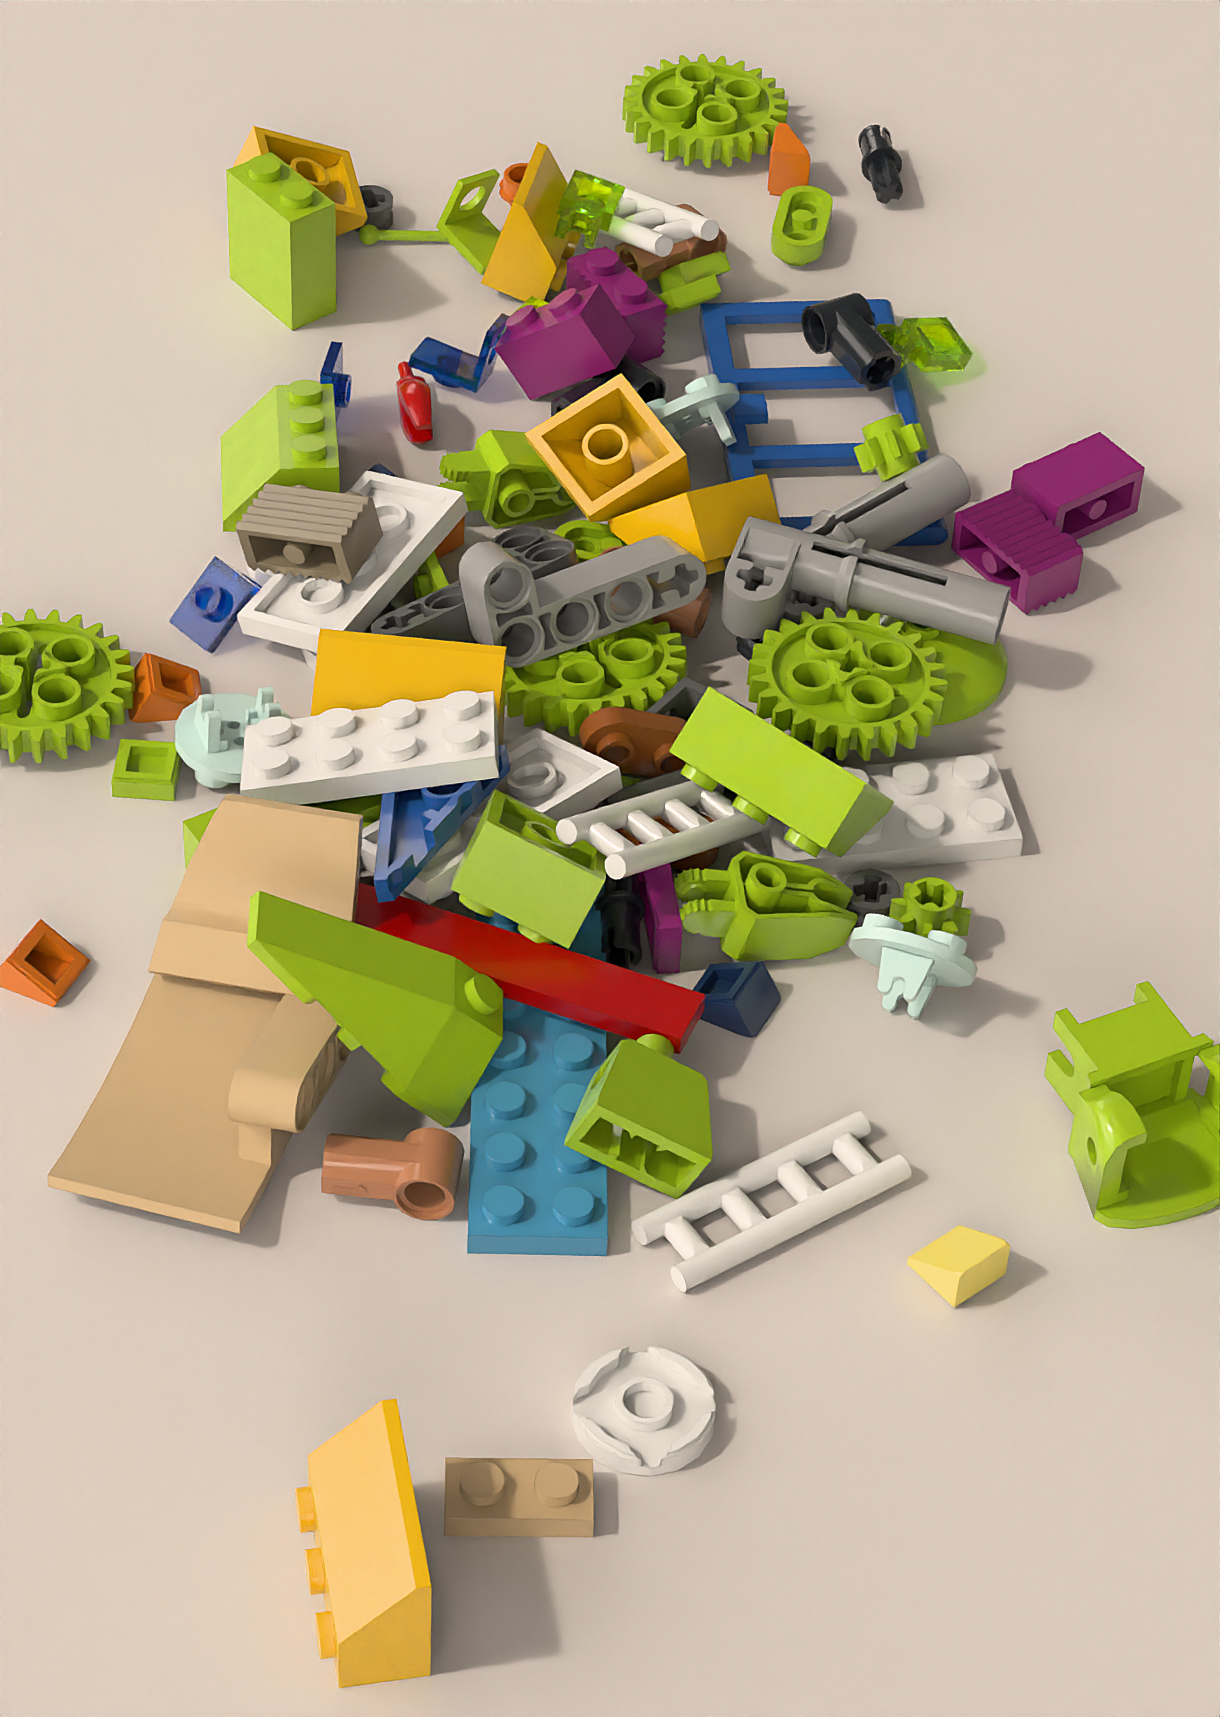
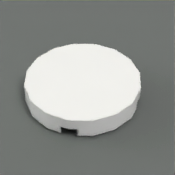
M647 1345V1352L635 1351L628 1353V1346L610 1350L589 1363L575 1383L571 1421L579 1443L597 1462L624 1474L655 1476L678 1471L700 1457L713 1437L716 1404L713 1398L714 1390L709 1377L690 1358L666 1347Z

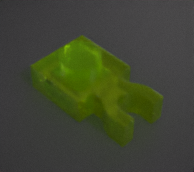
M575 169L561 198L557 213L560 217L554 236L564 239L568 231H579L586 236L583 246L593 249L600 229L609 231L621 205L626 187Z
M947 317L904 318L900 327L894 324H878L876 327L878 332L902 356L900 368H903L907 363L913 362L919 367L921 372L959 371L965 369L973 355Z

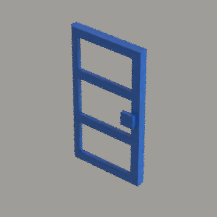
M866 299L871 308L878 332L902 356L900 372L894 375L886 386L891 388L896 413L902 414L906 425L920 423L922 427L893 304L887 299ZM827 300L701 303L700 324L709 374H716L720 383L735 384L738 392L866 388L863 384H859L844 366L735 368L727 324L801 323L803 310L807 306ZM740 394L739 400L730 409L725 411L737 442L729 446L722 442L729 482L755 476L754 469L860 466L853 447L863 443L750 446L746 424L768 423L769 413L765 394ZM928 449L919 452L917 455L920 464L930 459ZM813 516L779 518L781 525L803 530L811 525ZM945 518L937 520L893 546L939 545L944 543L948 538Z

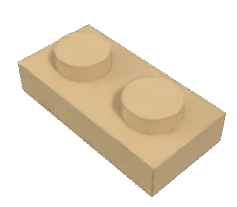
M445 1457L444 1536L593 1538V1459Z

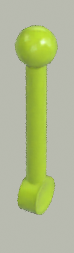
M371 224L361 227L358 234L360 241L365 245H373L378 240L449 242L440 231L378 230Z

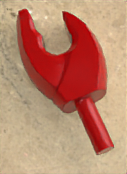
M403 361L398 364L397 368L400 379L396 382L400 423L403 433L409 442L423 445L433 440L430 387L423 377L413 375L409 362Z

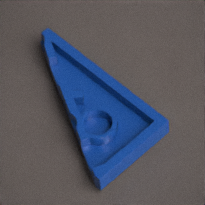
M507 744L498 745L499 778L382 794L374 872V885L378 903L395 901L510 772L511 765Z

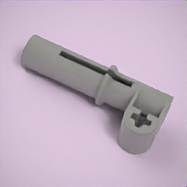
M939 453L835 512L827 510L818 512L812 517L811 525L803 529V531L847 543H852L859 538L868 541L869 549L883 552L967 504L971 496L970 485L964 471L954 458L947 454ZM753 579L752 591H756L759 585H763V582ZM793 590L782 619H788L799 625L802 611H807L817 620L823 619L824 609L830 607L835 613L836 603ZM796 600L799 602L797 606L795 605ZM780 624L775 631L779 632Z
M749 516L725 570L721 618L724 626L734 635L746 639L763 638L766 629L775 631L779 626L794 590L834 601L839 610L846 613L853 606L995 645L1006 615L1011 587L869 549L868 541L859 538L852 543H847ZM753 579L763 582V585H759L756 591H752Z

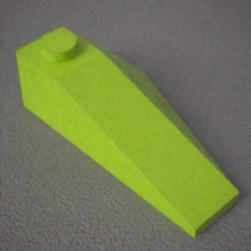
M258 891L250 897L247 947L304 1004H312L317 1000L341 1027L336 1036L351 1051L362 1045L387 1070L383 1073L380 1080L397 1097L445 1128L455 1122L503 1039V989L497 986L487 975L479 974L456 957L262 891Z

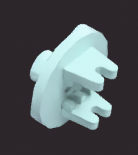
M709 374L689 383L685 387L687 394L669 403H666L664 398L646 403L676 442L683 439V433L705 423L708 426L715 425L722 442L726 446L737 442L725 411L730 409L739 400L740 394L735 384L720 383L716 374Z
M272 686L259 688L257 697L244 693L199 695L195 702L182 710L174 728L175 747L186 765L195 770V778L199 783L210 788H221L229 783H240L245 725L257 724L266 718L276 716L291 719L281 709L279 702L273 703L274 691Z
M866 914L863 926L854 928L848 946L854 954L880 968L877 987L879 993L883 995L882 1005L886 1012H893L898 1005L899 999L904 997L909 1002L907 1009L909 1017L916 1020L921 1016L936 985L964 987L970 986L973 983L978 967L972 959L964 955L967 942L962 938L936 930L929 931L926 938L902 931L903 924L893 918L880 914Z

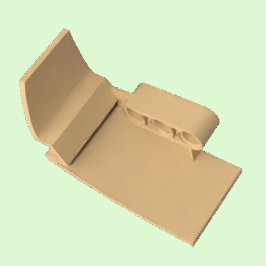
M228 793L225 795L187 866L172 907L162 920L148 968L149 973H154L147 993L96 1097L65 1150L48 1173V1187L230 1232L241 1233L261 1198L292 1133L301 1134L306 1128L351 1052L336 1036L341 1027L336 1023L333 1016L317 1000L312 1004H304L247 947L250 897L258 891H262L355 923L363 815Z

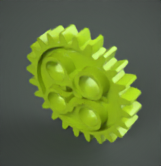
M700 54L697 62H690L684 55H679V64L674 65L665 59H661L660 70L645 66L643 76H632V84L625 86L622 120L625 121V131L634 133L633 142L635 144L647 142V152L649 154L664 150L665 161L681 156L684 157V166H689L695 159L702 160L706 168H711L713 160H721L727 167H731L733 157H738L749 163L751 162L752 152L764 156L767 155L768 145L772 146L776 126L779 125V122L787 123L789 102L784 99V88H775L776 79L774 77L762 79L761 68L745 71V61L741 60L731 66L726 64L725 56H720L716 62H708L707 57L704 54Z
M826 607L823 619L817 620L807 611H802L799 625L783 618L780 620L779 632L766 629L764 631L763 644H754L752 659L749 660L746 684L749 685L748 701L757 703V716L762 719L772 718L771 724L783 732L790 730L791 737L801 743L805 740L813 742L812 750L819 754L826 747L835 748L838 760H844L848 750H857L864 761H870L872 748H879L885 755L892 757L894 756L896 742L909 749H913L917 735L924 737L931 735L933 723H939L941 720L942 709L945 703L948 681L943 679L946 667L945 664L935 663L937 653L935 648H920L922 641L920 633L903 637L901 635L903 623L897 621L888 627L880 625V613L875 612L867 621L859 620L855 608H850L845 618H837L834 611L830 607Z
M27 609L24 620L16 621L8 612L2 613V625H0V750H8L10 762L15 763L23 752H31L35 762L42 763L45 751L54 750L64 760L68 759V746L75 744L82 750L90 751L91 735L106 740L111 738L110 724L124 725L125 709H131L134 705V666H131L129 650L120 649L119 636L116 634L104 637L103 624L100 622L84 629L82 615L80 614L73 616L67 622L60 621L59 611L53 609L46 619H37L35 611ZM41 655L42 668L37 670V663ZM32 700V707L29 715L27 716L28 713L26 701Z
M650 618L530 665L518 668L506 666L505 706H507V715L510 718L523 715L524 726L531 727L544 721L545 731L550 734L560 726H567L570 736L575 737L579 733L583 721L590 714L602 708L624 707L646 712L679 681L687 676L686 646L681 645L680 633H670V626L667 621L653 624V618Z

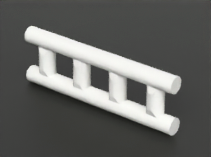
M603 178L594 182L592 190L575 196L581 207L575 223L660 257L669 255L675 243L687 240L693 236L706 241H712L719 233V225L715 220Z
M690 780L562 819L557 824L556 834L558 839L564 844H573L585 840L607 857L605 860L607 874L613 879H622L764 832L770 828L772 817L770 815L765 825H762L732 806L733 801L722 795L725 789L722 784L718 783L713 793ZM690 807H698L716 821L709 822ZM660 817L679 832L673 834L653 818ZM622 828L643 844L635 846L615 830Z
M856 1111L633 1220L631 1228L635 1238L641 1245H647L665 1236L683 1257L684 1261L672 1266L670 1271L674 1284L680 1291L685 1292L898 1185L911 1177V1169L907 1160L900 1154L881 1163H878L857 1140L870 1134V1124L861 1111ZM833 1153L853 1177L823 1191L802 1167ZM777 1180L798 1204L767 1219L747 1195ZM722 1208L742 1232L710 1247L690 1223Z

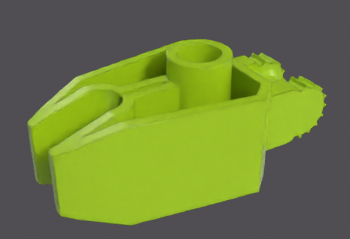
M490 429L476 439L474 450L446 453V456H442L439 470L443 478H447L448 481L445 483L440 482V485L437 486L463 492L468 511H481L485 520L495 529L561 516L577 506L528 443L525 437L527 432Z
M742 851L732 858L727 871L690 868L687 871L683 870L681 874H677V878H674L677 899H681L682 903L688 902L683 904V908L679 909L683 930H687V933L691 932L693 935L700 933L701 936L719 937L721 950L736 961L814 958L845 945L858 920L857 914L846 910L853 895L849 887L821 868Z

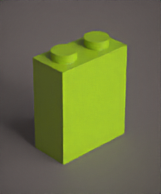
M272 152L255 156L247 162L227 169L230 278L292 331L337 312L335 203Z

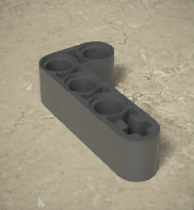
M521 526L500 533L492 540V542L499 544L530 569L534 580L579 564L575 544L572 541L540 527ZM502 569L492 577L490 585L497 581ZM460 580L383 615L371 625L372 634L480 644L474 639L470 631ZM567 604L560 609V611L557 614V617L562 615V613L565 611L567 607ZM513 625L509 626L505 630L502 638L506 637L510 633Z

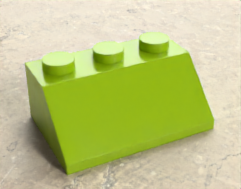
M297 380L289 385H275L220 437L223 532H237V521L242 520L243 513L247 514L248 506L253 504V498L258 499V493L263 491L264 483L289 487L304 485L312 490L340 493L333 384H320L313 380Z
M710 686L669 750L670 753L686 762L680 774L713 793L718 783L738 794L732 804L733 807L762 825H765L770 815L790 827L784 839L817 858L822 848L841 858L889 812L894 804L893 800L868 783Z

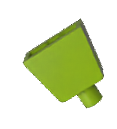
M647 1034L641 1036L636 1041L632 1039L621 1040L590 1080L565 1137L564 1146L672 1198L678 1199L712 1160L713 1147L708 1081L702 1073L673 1060V1044L664 1036Z

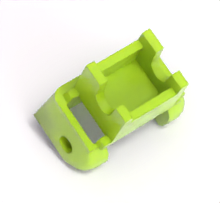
M1149 981L1136 984L1133 999L1135 1005L1080 1024L1068 1008L1056 1011L1053 1029L1071 1054L1074 1066L1062 1051L1058 1049L1048 1053L1044 1073L1048 1082L1074 1115L1068 1154L1074 1161L1093 1218L1111 1228L1138 1229L1166 1225L1200 1215L1220 1206V1043L1213 1046L1214 1041L1204 1033L1192 1037ZM1197 1055L1210 1071L1205 1095L1202 1096L1193 1088L1188 1089L1194 1058Z

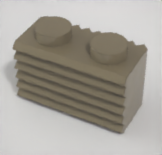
M264 483L263 491L258 493V499L253 498V504L248 506L247 514L243 513L242 520L237 521L236 531L247 565L253 571L259 568L265 573L269 569L274 574L280 571L286 576L290 572L295 577L301 574L307 579L311 575L316 580L321 576L326 581L332 578L338 583L342 579L347 584L354 579L383 536L372 497L363 496L352 491L343 494L312 490L304 485L289 487Z

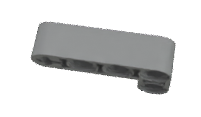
M658 535L534 580L530 569L499 544L485 541L473 545L462 556L459 564V580L470 631L474 639L480 644L505 646L506 666L518 668L689 604L703 591L706 583V569L703 562L671 538ZM502 569L500 577L495 583L490 585L492 577ZM620 585L619 590L611 597L613 590ZM567 604V607L565 611L562 613V615L557 617V614L560 611V609ZM513 625L510 633L506 637L502 638L505 630L509 626Z

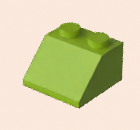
M495 789L455 871L451 889L460 893L459 900L469 909L488 917H493L495 912L519 923L517 929L528 939L536 943L545 942L551 945L556 942L569 949L605 882V860L607 857L585 840L573 844L562 843L556 834V827L559 821Z

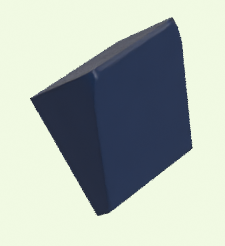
M763 961L710 964L693 988V991L706 994L704 1012L700 1017L701 1020L749 1038L756 1037L781 999L780 993Z

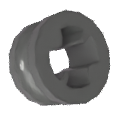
M376 185L359 186L368 217L364 225H374L378 230L390 229L393 224V212L391 210L393 208V195L391 192ZM361 227L354 229V231L359 232Z
M873 869L859 870L851 874L844 883L852 890L853 894L846 910L857 914L858 920L854 928L863 926L866 914H880L889 917L891 899L900 898L901 889L898 882L891 875L883 871ZM869 898L877 901L876 903L865 902V899Z

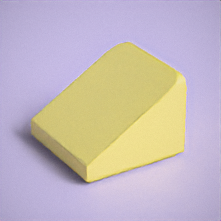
M959 1225L908 1257L907 1265L955 1308L1006 1274L1010 1244L1000 1237Z

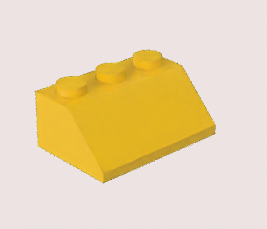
M320 628L311 716L320 715L334 708H347L353 711L382 707L384 704L398 699L418 702L445 698L447 695L457 691H473L475 693L494 691L498 717V745H503L506 647Z
M397 1399L381 1400L307 1456L308 1486L295 1488L300 1533L314 1532L316 1548L305 1549L310 1595L324 1594L326 1611L315 1613L320 1660L334 1658L339 1688L430 1676L432 1586Z

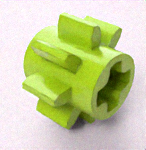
M901 413L885 417L861 428L865 441L863 444L853 447L862 473H871L877 470L881 483L891 481L920 464L917 456L918 453L929 449L921 424L911 423L906 425Z
M925 877L916 880L914 883L906 882L904 884L903 898L891 899L889 917L903 924L902 931L926 938L929 931L932 930L943 931L956 936L968 935L971 910L962 907L964 895L962 890H955L949 882L943 879Z

